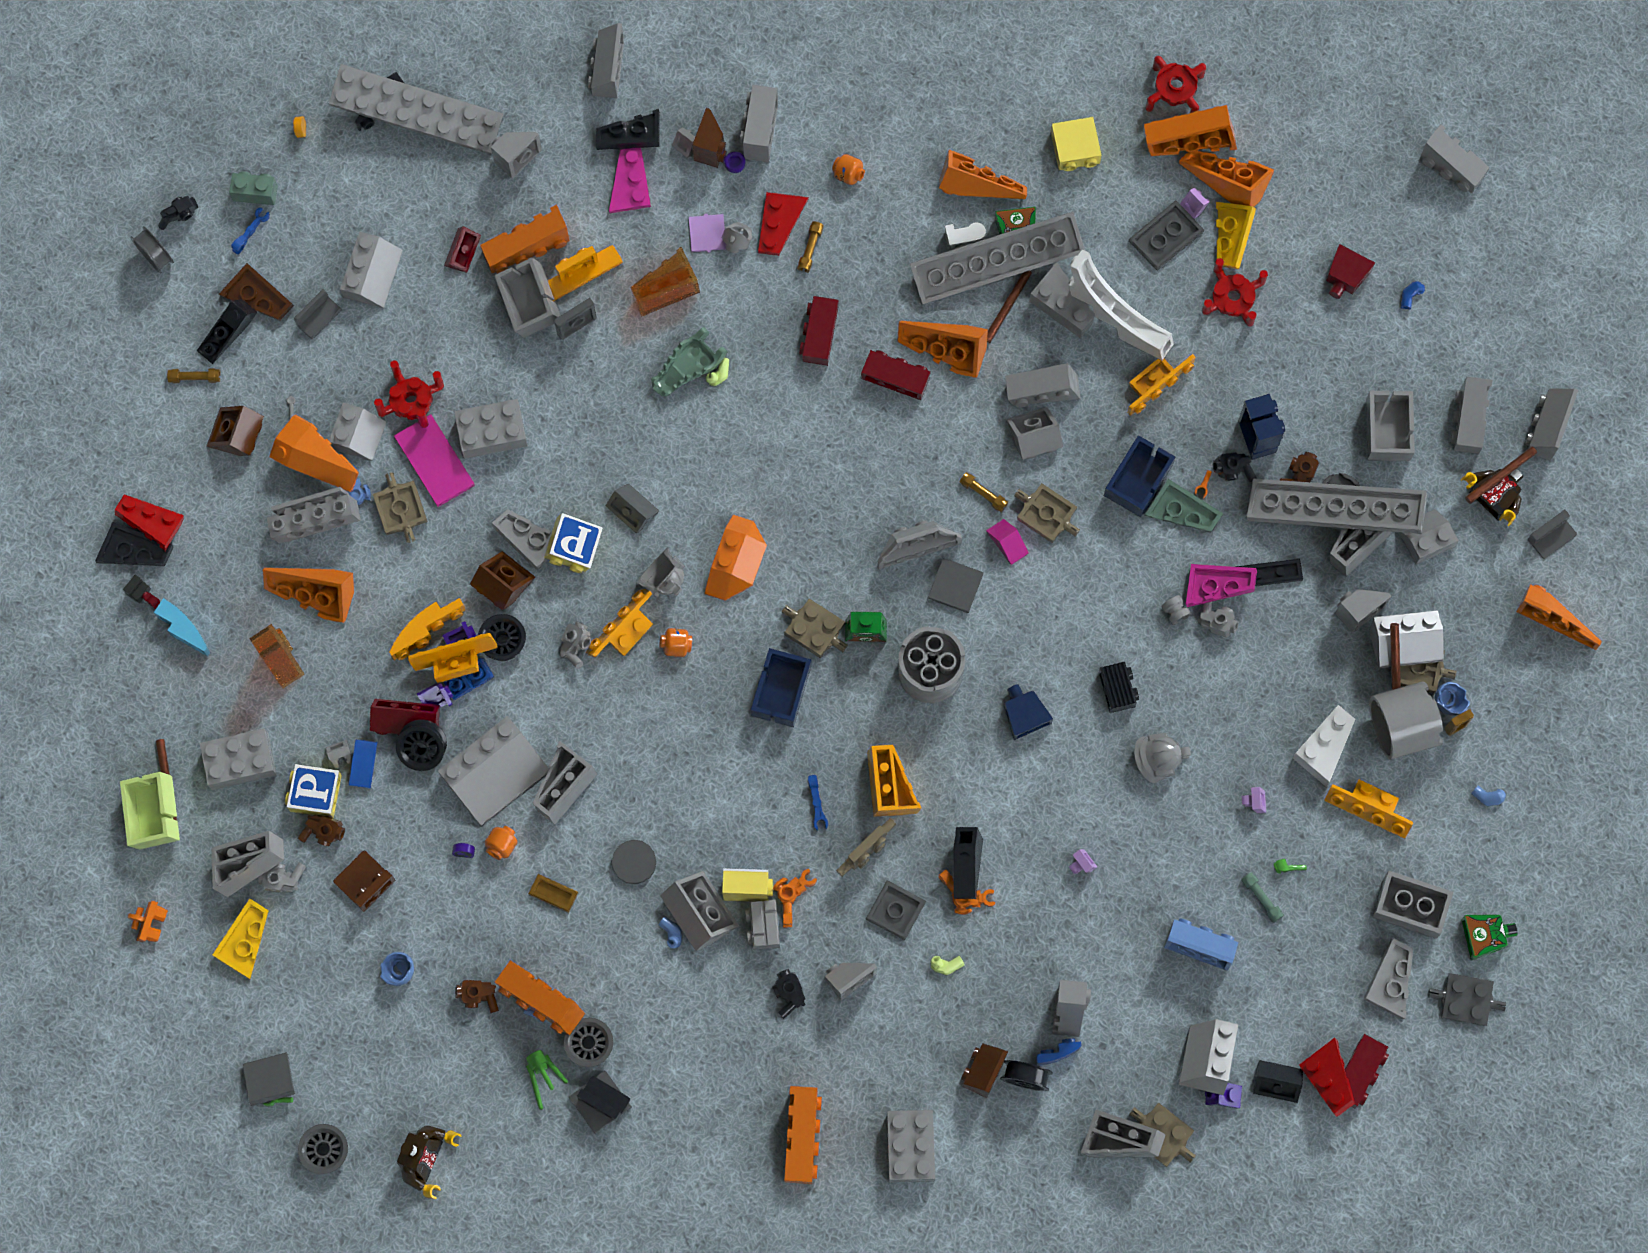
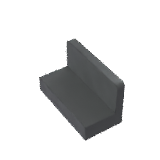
M322 289L294 317V321L300 330L309 338L314 339L342 309Z
M630 484L616 489L605 505L636 534L644 528L650 518L659 512L653 504Z
M1565 509L1534 531L1527 539L1543 559L1577 536V532L1567 522L1570 515Z

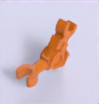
M810 869L804 870L799 879L794 877L788 884H785L788 879L781 878L773 886V890L778 892V898L781 904H783V928L792 927V904H794L796 897L806 891V886H814L817 882L816 878L811 881L805 879V876L810 873Z
M947 870L939 874V879L953 893L951 896L956 906L954 910L956 914L966 915L971 913L972 909H966L969 906L980 908L981 904L987 907L995 905V902L986 900V895L994 894L992 889H988L984 893H980V890H977L976 899H954V881Z

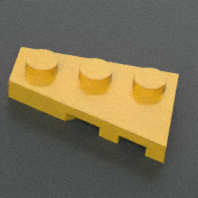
M1216 202V209L1218 210V219H1216V227L1218 228L1217 259L1222 258L1224 260L1223 267L1239 269L1256 208L1253 206Z
M249 899L212 956L251 979L269 910Z

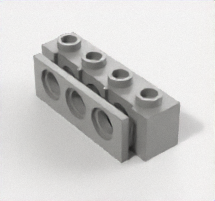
M341 487L272 506V511L277 515L267 517L270 537L279 544L361 521L357 500Z

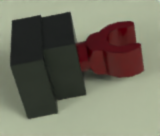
M134 575L123 588L125 594L139 604L144 600L154 609L160 604V600L149 593L151 588L137 575Z

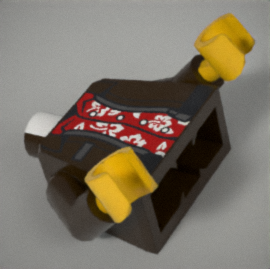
M1501 469L1496 471L1485 470L1476 473L1468 472L1460 480L1467 481L1468 485L1466 488H1471L1469 492L1471 493ZM1514 470L1476 499L1498 521L1502 519L1507 520V526L1512 524L1519 513L1522 500L1519 494L1522 489L1517 483L1523 478V475L1519 470Z
M428 1125L422 1127L416 1133L409 1132L401 1146V1152L397 1159L403 1181L418 1191L423 1190L425 1197L437 1199V1197L432 1195V1190L440 1191V1187L432 1184L426 1185V1182L442 1146V1140L444 1139L446 1143L457 1147L459 1144L454 1143L453 1138L455 1136L462 1137L461 1134L452 1130L445 1132L443 1129Z

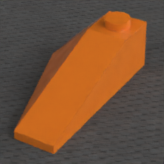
M952 150L948 151L939 179V189L944 193L956 194L958 196L1026 199V186L1005 175H1001L998 178L991 171V168L985 166L980 169L973 165L974 159Z
M899 321V343L919 354L925 351L933 355V361L938 364L941 360L952 366L950 371L956 374L978 377L987 348L988 329L969 325Z
M263 569L265 590L285 600L292 597L301 603V608L306 610L310 606L318 610L317 616L323 619L342 623L346 621L354 595L353 573L335 569Z
M1529 585L1516 611L1517 613L1594 650L1598 649L1602 641L1556 598L1546 592V589L1542 586Z

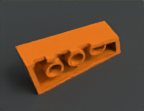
M1227 105L1144 124L1147 146L1151 156L1175 155L1183 150L1190 153H1198L1199 149L1209 148L1211 152L1219 151L1222 147L1237 150L1234 129Z
M557 204L550 208L552 212L544 216L539 213L533 217L534 220L527 225L520 223L512 229V233L507 234L504 232L480 245L491 273L503 272L511 265H517L533 256L541 257L547 253V250L552 248L560 249L567 245V242L570 241L568 230Z
M510 960L495 980L499 987L498 992L508 999L510 996L517 999L515 1003L522 1009L527 1010V1008L533 1010L534 1013L532 1015L541 1022H544L546 1019L552 1023L550 1027L557 1033L565 1032L570 1036L585 1015L584 1011L575 1001L566 998L555 988L552 991V988L544 981L534 979L535 977L530 972Z
M790 1086L785 1183L812 1184V1179H817L818 1165H813L814 1156L819 1154V1142H815V1133H820L821 1120L816 1119L817 1110L821 1111L822 1097H818V1089L816 1087Z

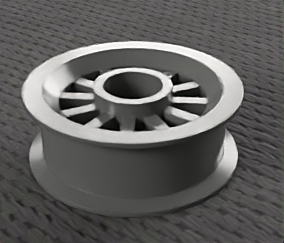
M143 226V231L135 238L130 237L140 253L160 274L162 273L161 269L169 262L174 263L166 249L146 227Z
M582 1018L570 1036L566 1033L564 1036V1049L567 1056L572 1062L582 1067H594L603 1063L609 1057L613 1048L611 1030L604 1022L596 1018ZM584 1029L585 1034L583 1035L580 1030ZM578 1034L581 1038H575V1035ZM587 1038L595 1040V1045L591 1049L583 1047V1042ZM581 1048L578 1052H574L575 1049ZM597 1049H603L604 1051L600 1053ZM593 1052L598 1055L597 1058H594ZM588 1053L591 1056L590 1060H587Z
M318 1124L309 1128L302 1135L298 1144V1156L301 1163L306 1169L316 1174L334 1172L344 1163L348 1153V1143L345 1135L337 1127L329 1124ZM319 1135L320 1141H317L315 1137ZM313 1140L316 1144L311 1145L310 1142ZM323 1144H328L330 1147L329 1153L325 1156L319 1155V1147ZM308 1148L314 1149V1151L308 1152ZM333 1154L339 1156L337 1160L333 1157ZM329 1159H331L334 1163L330 1165Z

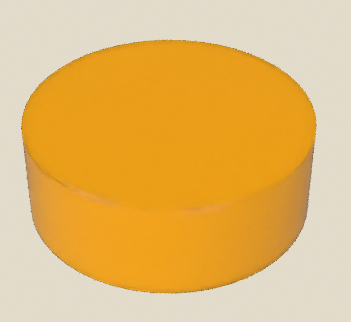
M304 116L295 117L293 120L294 133L297 138L306 137V121Z

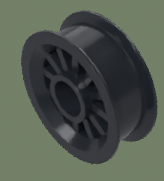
M508 614L491 616L484 621L478 632V635L491 633L497 643V648L483 653L489 658L498 661H508L515 658L521 652L526 642V632L522 623L517 618ZM500 635L508 636V640L505 643L497 642V638Z
M414 720L405 725L396 742V753L399 760L406 767L415 771H428L435 768L441 762L447 748V739L443 730L437 724L428 720ZM417 743L424 744L426 748L419 747Z
M1004 1061L1007 1067L1004 1077H1000V1080L1031 1090L1049 1091V1088L1046 1086L1049 1075L1053 1074L1051 1070L1021 1061Z

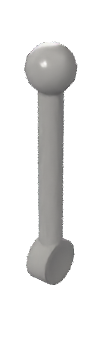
M293 396L287 398L289 420L294 415L293 404L296 400Z

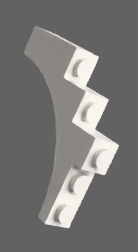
M1081 250L1079 255L1075 256L1070 264L1073 275L1069 281L1071 296L1093 306L1095 317L1116 327L1121 340L1163 360L1174 345L1172 333L1142 316L1119 297L1099 274L1090 253Z

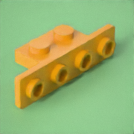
M611 245L596 253L593 246L580 249L576 255L570 258L562 259L555 266L557 276L548 280L554 297L552 301L554 302L622 264V258L615 247Z
M1192 354L1175 369L1165 359L1155 360L1129 382L1130 387L1140 397L1128 407L1127 413L1130 416L1135 412L1136 414L1140 413L1150 399L1156 400L1162 394L1161 390L1166 386H1173L1178 381V376L1182 373L1187 374L1195 366L1194 361L1196 357Z
M647 589L638 590L632 596V601L618 611V617L603 628V633L599 638L591 641L586 653L589 656L596 657L610 643L622 656H625L653 625L639 610L652 595L651 591Z
M491 633L480 634L476 637L417 652L416 654L409 655L408 661L415 671L433 667L434 679L437 683L479 672L477 654L496 649L497 643Z
M1360 779L1357 781L1352 793L1332 784L1324 799L1326 802L1402 838H1406L1413 825L1412 821L1393 813L1399 800L1398 797Z

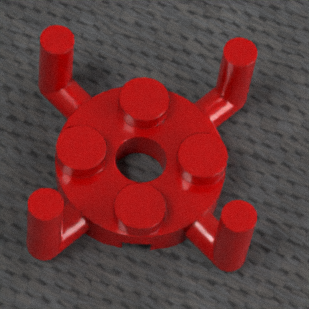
M1156 56L1152 66L1154 71H1159L1155 82L1156 92L1147 98L1146 111H1153L1155 102L1160 99L1167 102L1170 106L1187 103L1191 109L1190 113L1199 111V105L1193 97L1197 91L1198 78L1202 79L1205 76L1206 64L1200 63L1196 67L1191 68L1185 64H1166L1161 56ZM1179 80L1182 82V86L1175 88L1171 85V82Z
M1218 258L1213 269L1219 279L1213 289V302L1210 299H1206L1203 304L1202 313L1208 315L1218 309L1221 313L1229 316H1241L1246 325L1251 327L1254 325L1257 314L1254 311H1248L1254 304L1255 290L1266 283L1268 272L1266 270L1260 271L1258 279L1252 282L1241 274L1226 276L1222 269L1224 260ZM1236 291L1239 293L1240 298L1233 301L1228 297V293Z
M391 361L390 367L397 384L389 390V405L384 407L382 399H375L374 405L378 416L384 417L394 412L400 418L405 417L408 420L417 419L422 428L428 427L429 423L426 414L430 410L429 407L433 401L432 394L444 388L441 373L435 371L433 373L435 383L428 386L418 377L405 379L401 373L398 361ZM409 396L417 397L414 402L408 403L405 401Z

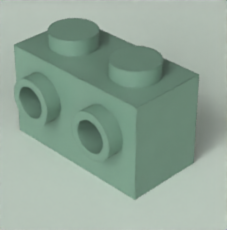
M242 171L232 173L229 193L235 202L275 205L278 185L275 178L269 174L251 175L248 172Z

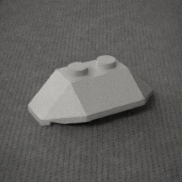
M921 521L915 524V527L909 529L907 527L899 528L894 531L895 533L891 534L878 559V568H886L962 543L961 534L934 521Z

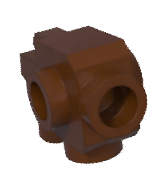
M1305 452L1304 455L1301 454L1298 458L1293 457L1289 469L1293 470V478H1280V481L1310 483L1319 466V462L1316 459L1317 456L1313 453Z
M316 814L313 816L308 815V820L305 823L306 826L298 839L305 843L311 833L316 835L315 838L318 839L317 843L330 846L331 843L342 840L345 828L342 827L341 821L334 818L322 817Z
M463 980L460 985H456L455 998H459V1001L465 1004V1008H478V1004L481 1001H487L490 1013L499 1011L494 995L496 993V985H491V982H481V980Z

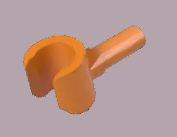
M1207 470L1201 485L1196 487L1195 496L1198 489L1205 491L1203 499L1207 496V485L1212 474L1210 470Z

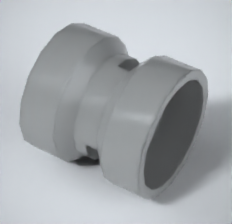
M1180 595L1169 599L1161 606L1164 612L1170 615L1169 620L1172 625L1178 624V619L1183 618L1185 620L1191 615L1189 609L1183 607V599Z

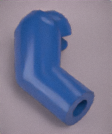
M1412 282L1403 289L1401 309L1410 310L1412 297L1416 294L1424 293L1425 286L1421 282Z

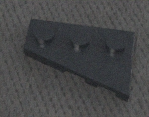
M659 109L653 110L652 114L643 117L641 114L634 116L633 120L624 123L618 121L596 128L597 150L660 147Z
M112 522L95 562L101 564L165 566L174 546L169 544L166 551L160 548L159 543L153 539L149 540L145 537V534Z

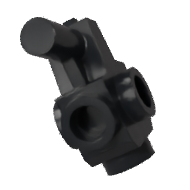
M194 197L175 198L171 202L172 205L160 212L162 218L158 227L164 230L170 222L189 220L195 213V210L198 209V204Z
M1237 452L1219 455L1213 461V471L1218 473L1219 477H1225V481L1237 480L1238 474L1241 472L1245 473L1249 483L1253 479H1257L1249 464L1252 462L1249 455L1246 456L1244 453L1237 454Z
M789 969L779 972L775 982L776 985L772 986L777 999L782 997L787 1002L778 1012L783 1019L795 1008L806 1005L804 1002L806 998L797 974L790 972Z

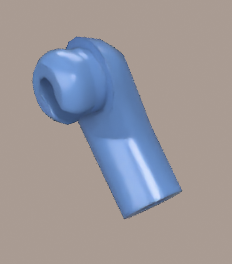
M1479 785L1471 793L1486 806L1500 805L1506 798L1505 792L1501 789L1486 792Z
M663 917L659 926L668 932L667 945L673 949L678 948L682 943L681 928L667 917Z

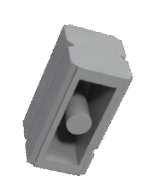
M776 900L750 902V909H745L746 922H751V931H747L748 944H753V950L780 948Z

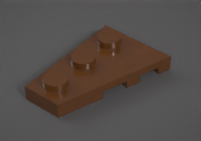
M248 263L219 293L220 296L231 301L242 299L257 312L279 321L294 306Z

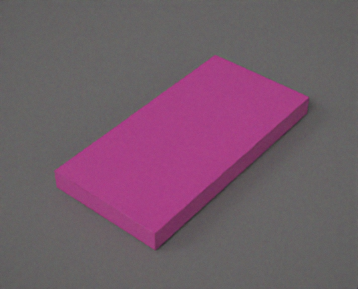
M430 414L427 416L428 427L422 428L419 422H416L394 435L435 504L439 507L472 488L475 484Z

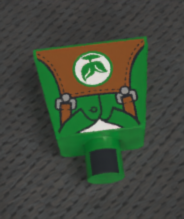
M1036 207L995 211V223L999 235L1035 224Z
M850 612L845 620V641L887 642V620L883 613Z
M1464 915L1461 919L1470 960L1505 949L1508 946L1507 938L1518 935L1516 924L1503 925L1501 915Z

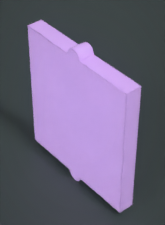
M704 214V216L689 217L692 252L707 251L710 253L712 250L726 249V243L721 238L725 230L723 214Z

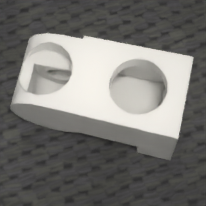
M972 223L969 227L954 229L953 224L945 226V236L949 251L985 240L986 229L981 223Z

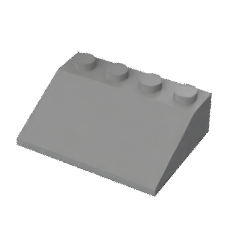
M506 716L439 769L438 772L482 826L544 777L549 768L521 731Z

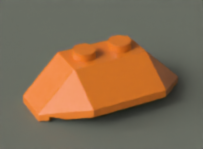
M733 515L730 519L710 569L705 589L706 595L726 601L753 586L767 548V544L754 521Z

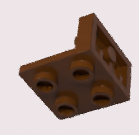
M365 850L333 880L334 884L363 912L396 881L393 875L385 870Z

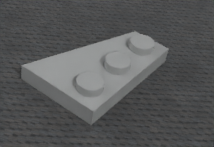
M508 509L492 522V527L536 570L549 560L544 558L552 534L550 530L542 529L532 524L530 520Z
M1394 938L1391 939L1364 997V1000L1402 1019H1406L1407 1011L1405 1009L1409 993L1408 980L1411 974L1413 948Z

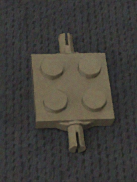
M389 473L390 477L386 474L385 477L389 487L373 494L386 536L396 532H404L406 542L411 543L409 534L412 542H414L416 539L412 528L428 522L415 482L413 480L404 484H397L394 473Z
M1041 483L1038 489L1030 496L1020 489L1015 493L1014 497L1024 502V508L1017 516V520L1051 543L1064 530L1074 537L1079 533L1080 529L1070 523V519L1077 510V506Z
M810 598L797 612L788 605H785V608H783L782 613L792 619L784 635L817 657L821 658L825 651L832 646L842 651V653L848 647L847 644L838 639V634L845 625V621Z
M1443 662L1400 666L1401 686H1408L1423 681L1429 687L1427 692L1435 694L1441 677L1455 680L1457 671L1444 668Z
M889 818L882 826L879 825L848 856V859L836 870L837 873L843 877L851 868L853 870L857 867L862 869L870 861L869 857L873 852L877 854L886 845L884 843L886 835L896 823Z
M1159 1102L1146 1115L1141 1113L1136 1107L1132 1109L1135 1113L1131 1111L1129 1115L1136 1119L1139 1124L1156 1129L1166 1135L1159 1156L1154 1158L1167 1167L1172 1159L1180 1154L1191 1163L1192 1158L1196 1155L1185 1146L1187 1140L1194 1132L1192 1128Z

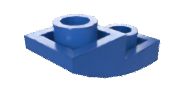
M484 658L478 659L479 672L443 681L444 685L449 687L453 700L460 698L494 677Z
M355 740L349 785L371 788L378 742Z
M1075 1038L1063 1039L1062 1043H1058L1057 1053H1054L1053 1049L1041 1050L1040 1054L1036 1055V1065L1055 1063L1071 1056L1081 1048V1041L1076 1042Z

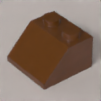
M706 108L692 144L693 157L696 162L718 168L720 162L724 163L727 154L725 150L726 142H724L723 132L709 108Z
M246 406L220 407L206 447L238 456H250L255 448V441L262 428L264 416Z
M501 551L479 565L470 585L478 593L489 599L496 607L504 610L517 600L535 579V576L505 552Z
M982 1043L980 1048L975 1047L970 1058L974 1062L970 1069L966 1067L961 1077V1080L964 1081L962 1087L987 1098L1003 1066L1008 1051Z

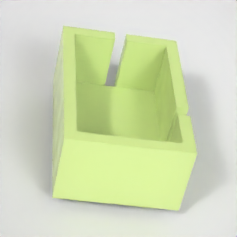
M156 772L144 775L142 778L135 777L120 781L127 846L140 850L179 841L178 821L173 820V817H177L172 776Z

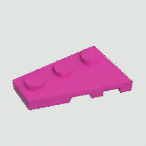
M641 148L620 150L609 214L651 207Z
M1191 564L1186 607L1255 592L1256 568Z

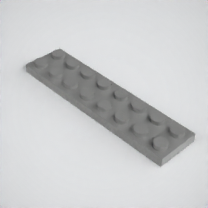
M343 64L340 65L329 100V106L487 154H492L491 146L497 138L503 118V113Z
M1072 211L910 263L922 304L1079 255L1081 250L1085 251Z
M1253 479L1247 520L1422 534L1428 494L1427 491Z

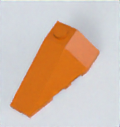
M1198 151V153L1188 152L1179 160L1180 165L1230 203L1253 207L1261 201L1274 173V169L1254 161H1248V164L1236 162V158L1229 157V160L1217 158L1216 154Z
M293 415L275 438L269 457L286 467L352 492L359 472L342 454H338L331 447L332 443L328 439H324L317 432L318 429L314 424L297 415Z

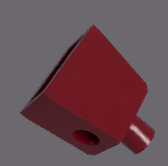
M1339 244L1326 279L1327 282L1333 284L1329 294L1336 299H1340L1344 291L1353 295L1372 272L1376 262Z

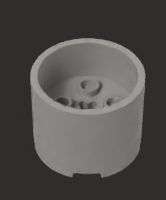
M929 626L919 628L909 634L902 643L898 659V677L906 693L912 698L925 703H937L951 697L960 687L964 674L965 652L960 640L947 629ZM928 659L931 661L936 660L935 665L932 663L928 664Z
M1423 681L1370 697L1369 708L1372 724L1380 747L1389 760L1443 744L1442 738L1440 739L1439 733L1443 731L1439 709L1435 699L1432 700V697L1428 695L1429 687Z

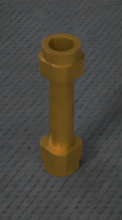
M812 221L810 225V236L803 257L799 259L797 267L800 271H803L804 268V272L809 273L811 269V258L818 236L821 237L824 227L820 222Z
M215 368L196 372H180L179 369L167 371V380L173 383H180V380H208L209 383L220 382L219 376H221L220 369Z
M966 472L959 483L966 489L970 487L991 502L994 509L1002 512L1009 502L1001 495L997 497L975 481V476Z

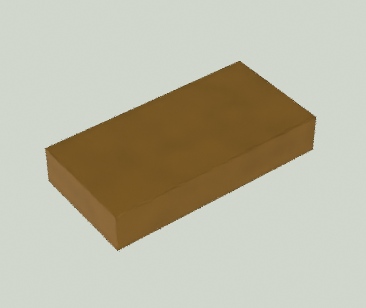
M1471 709L1450 720L1444 729L1447 735L1451 736L1467 727L1474 716Z
M538 874L528 894L569 913L578 892Z

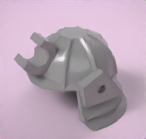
M667 547L636 583L647 587L646 589L650 590L657 597L660 594L668 595L672 593L677 596L682 591L680 586L683 584V569L685 566L677 556L672 557V553L669 547Z
M1167 733L1148 735V737L1142 736L1137 740L1134 749L1135 761L1140 773L1146 780L1152 783L1164 780L1165 777L1174 776V769L1180 766L1181 759H1188L1191 756L1190 747L1180 748L1179 743L1168 737Z

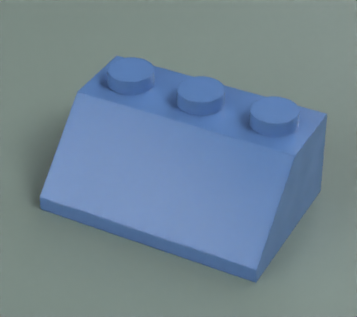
M1174 919L1164 948L1221 969L1229 970L1238 946V942L1234 941V937L1227 934H1221V936L1214 934L1213 930L1208 927H1194L1190 921L1185 919Z

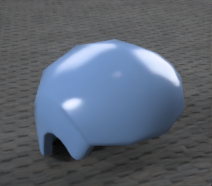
M1446 682L1440 685L1434 696L1438 709L1446 715H1459L1465 712L1470 705V701L1466 698L1467 691L1454 682ZM1452 697L1451 703L1446 704Z
M393 952L387 955L383 963L380 964V977L389 985H404L412 979L414 974L412 958L404 952ZM395 965H396L397 968L400 970V972L402 973V975H398V974L395 973V971H394Z

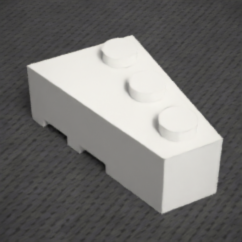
M1338 705L1293 757L1297 763L1326 787L1332 778L1355 718Z

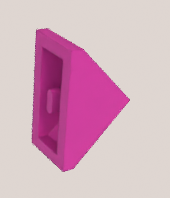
M1005 519L986 530L1011 565L1029 554L1018 530Z

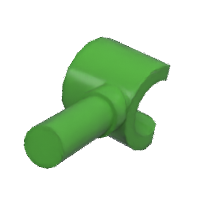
M1280 859L1274 863L1275 870L1279 874H1281V871L1285 873L1292 870L1307 869L1306 865H1287L1286 859Z
M283 1097L263 1104L271 1107L275 1103H293V1097Z

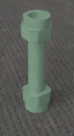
M1252 872L1241 879L1247 890L1250 888L1268 913L1266 915L1273 923L1284 916L1281 909L1273 905L1257 882L1259 880Z

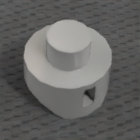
M740 222L725 227L721 237L726 243L725 248L732 253H738L739 249H747L752 238L751 228Z

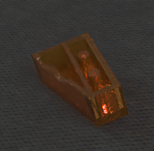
M682 247L677 249V253L671 258L662 261L661 266L656 270L650 271L630 287L633 300L641 317L700 293L698 280Z
M270 624L249 638L282 688H285L304 675L301 667L291 654L293 648L280 628L275 630L273 625Z

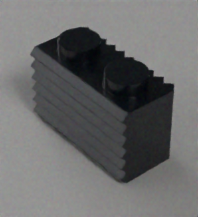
M1125 662L1100 667L1098 673L1109 712L1114 713L1136 707L1139 694L1136 687L1132 688L1130 680H1133V673L1131 667H1126Z

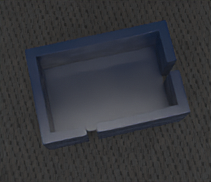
M1270 394L1246 400L1238 419L1252 460L1276 453L1285 432L1283 420H1279L1278 415H1276V412H1278L1275 399L1272 400Z
M1138 435L1106 486L1103 496L1141 517L1172 468L1176 457L1160 447L1157 449L1155 457L1152 456L1155 444Z
M769 648L764 663V671L761 673L751 707V716L771 721L773 717L775 723L794 728L812 667L811 659Z

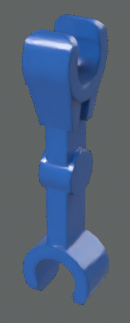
M261 207L256 209V219L246 228L245 233L232 243L231 248L234 253H241L248 238L253 235L260 222H266L269 219V212L264 217H260L259 214L263 209Z
M810 775L808 776V782L815 809L814 828L818 831L817 822L822 820L825 822L827 829L828 820L822 811L817 776Z

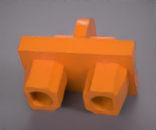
M152 900L148 902L144 917H142L144 908L137 907L135 914H128L127 918L133 920L131 929L137 930L139 923H142L136 941L157 942L159 940L161 930L150 926L153 919L164 922L168 910L157 906L158 902Z

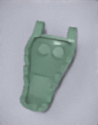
M702 327L696 334L680 342L678 347L673 350V355L668 357V360L663 365V370L657 376L651 378L652 386L661 396H668L685 383L710 373L722 362L728 351L721 347L715 353L704 342L709 335V331Z

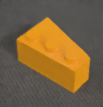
M894 745L871 746L867 751L873 817L917 814L922 808L920 803L917 802L912 785L904 773V767Z

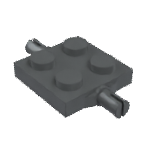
M1448 973L1447 983L1443 991L1429 989V992H1431L1428 995L1429 998L1442 999L1443 1009L1441 1018L1487 1026L1489 1013L1492 1009L1504 1012L1506 1007H1502L1506 1006V1002L1493 1000L1494 981Z

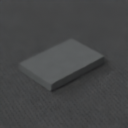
M1175 200L1129 239V242L1158 271L1200 236L1204 229Z

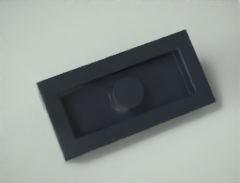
M1259 1060L1253 1094L1298 1103L1303 1085V1070Z
M595 1076L590 1078L585 1088H581L577 1095L579 1100L616 1122L630 1102L628 1096Z

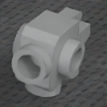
M1212 602L1203 604L1201 617L1198 619V623L1203 628L1211 630L1213 634L1226 638L1231 633H1236L1239 621L1235 620L1232 609L1221 607V609H1217V612L1211 611Z
M576 621L575 625L571 623L567 625L561 638L563 644L560 648V656L568 658L576 669L583 666V662L577 656L579 649H587L591 644V635L587 631L588 626Z
M298 862L293 873H289L285 870V865L277 864L259 876L258 883L262 884L267 891L280 893L283 891H297L298 880L306 866Z

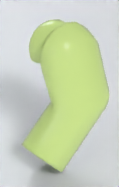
M724 358L718 365L717 371L707 374L706 381L709 385L717 386L728 378L729 359Z
M934 956L930 961L931 968L935 972L949 975L965 965L960 956L949 962L941 959L940 956Z

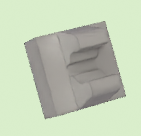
M682 127L677 131L672 146L688 158L693 154L692 144L695 136L691 134V130H686Z
M347 740L326 747L328 758L336 768L340 767L338 762L340 757L346 758L348 764L351 763V752Z

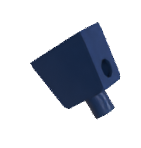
M1019 684L1007 689L1011 700L1005 702L1004 708L1014 740L1052 724L1053 718L1034 691L1023 694Z

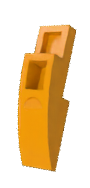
M458 598L441 609L438 603L434 602L417 614L400 632L389 651L393 660H403L410 655V651L413 649L426 647L429 644V640L432 639L428 631H437L444 626V622L450 619L454 621L463 616V612L466 609L461 599Z

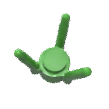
M538 1050L526 1057L528 1062L526 1068L530 1074L538 1107L542 1110L543 1105L535 1073L542 1074L550 1090H553L554 1086L545 1071L548 1066L565 1084L568 1083V1080L553 1064L549 1056H544L542 1050Z

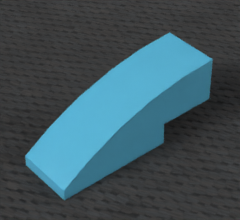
M163 598L154 614L160 620L171 625L167 630L170 635L208 656L210 651L193 623L175 605Z

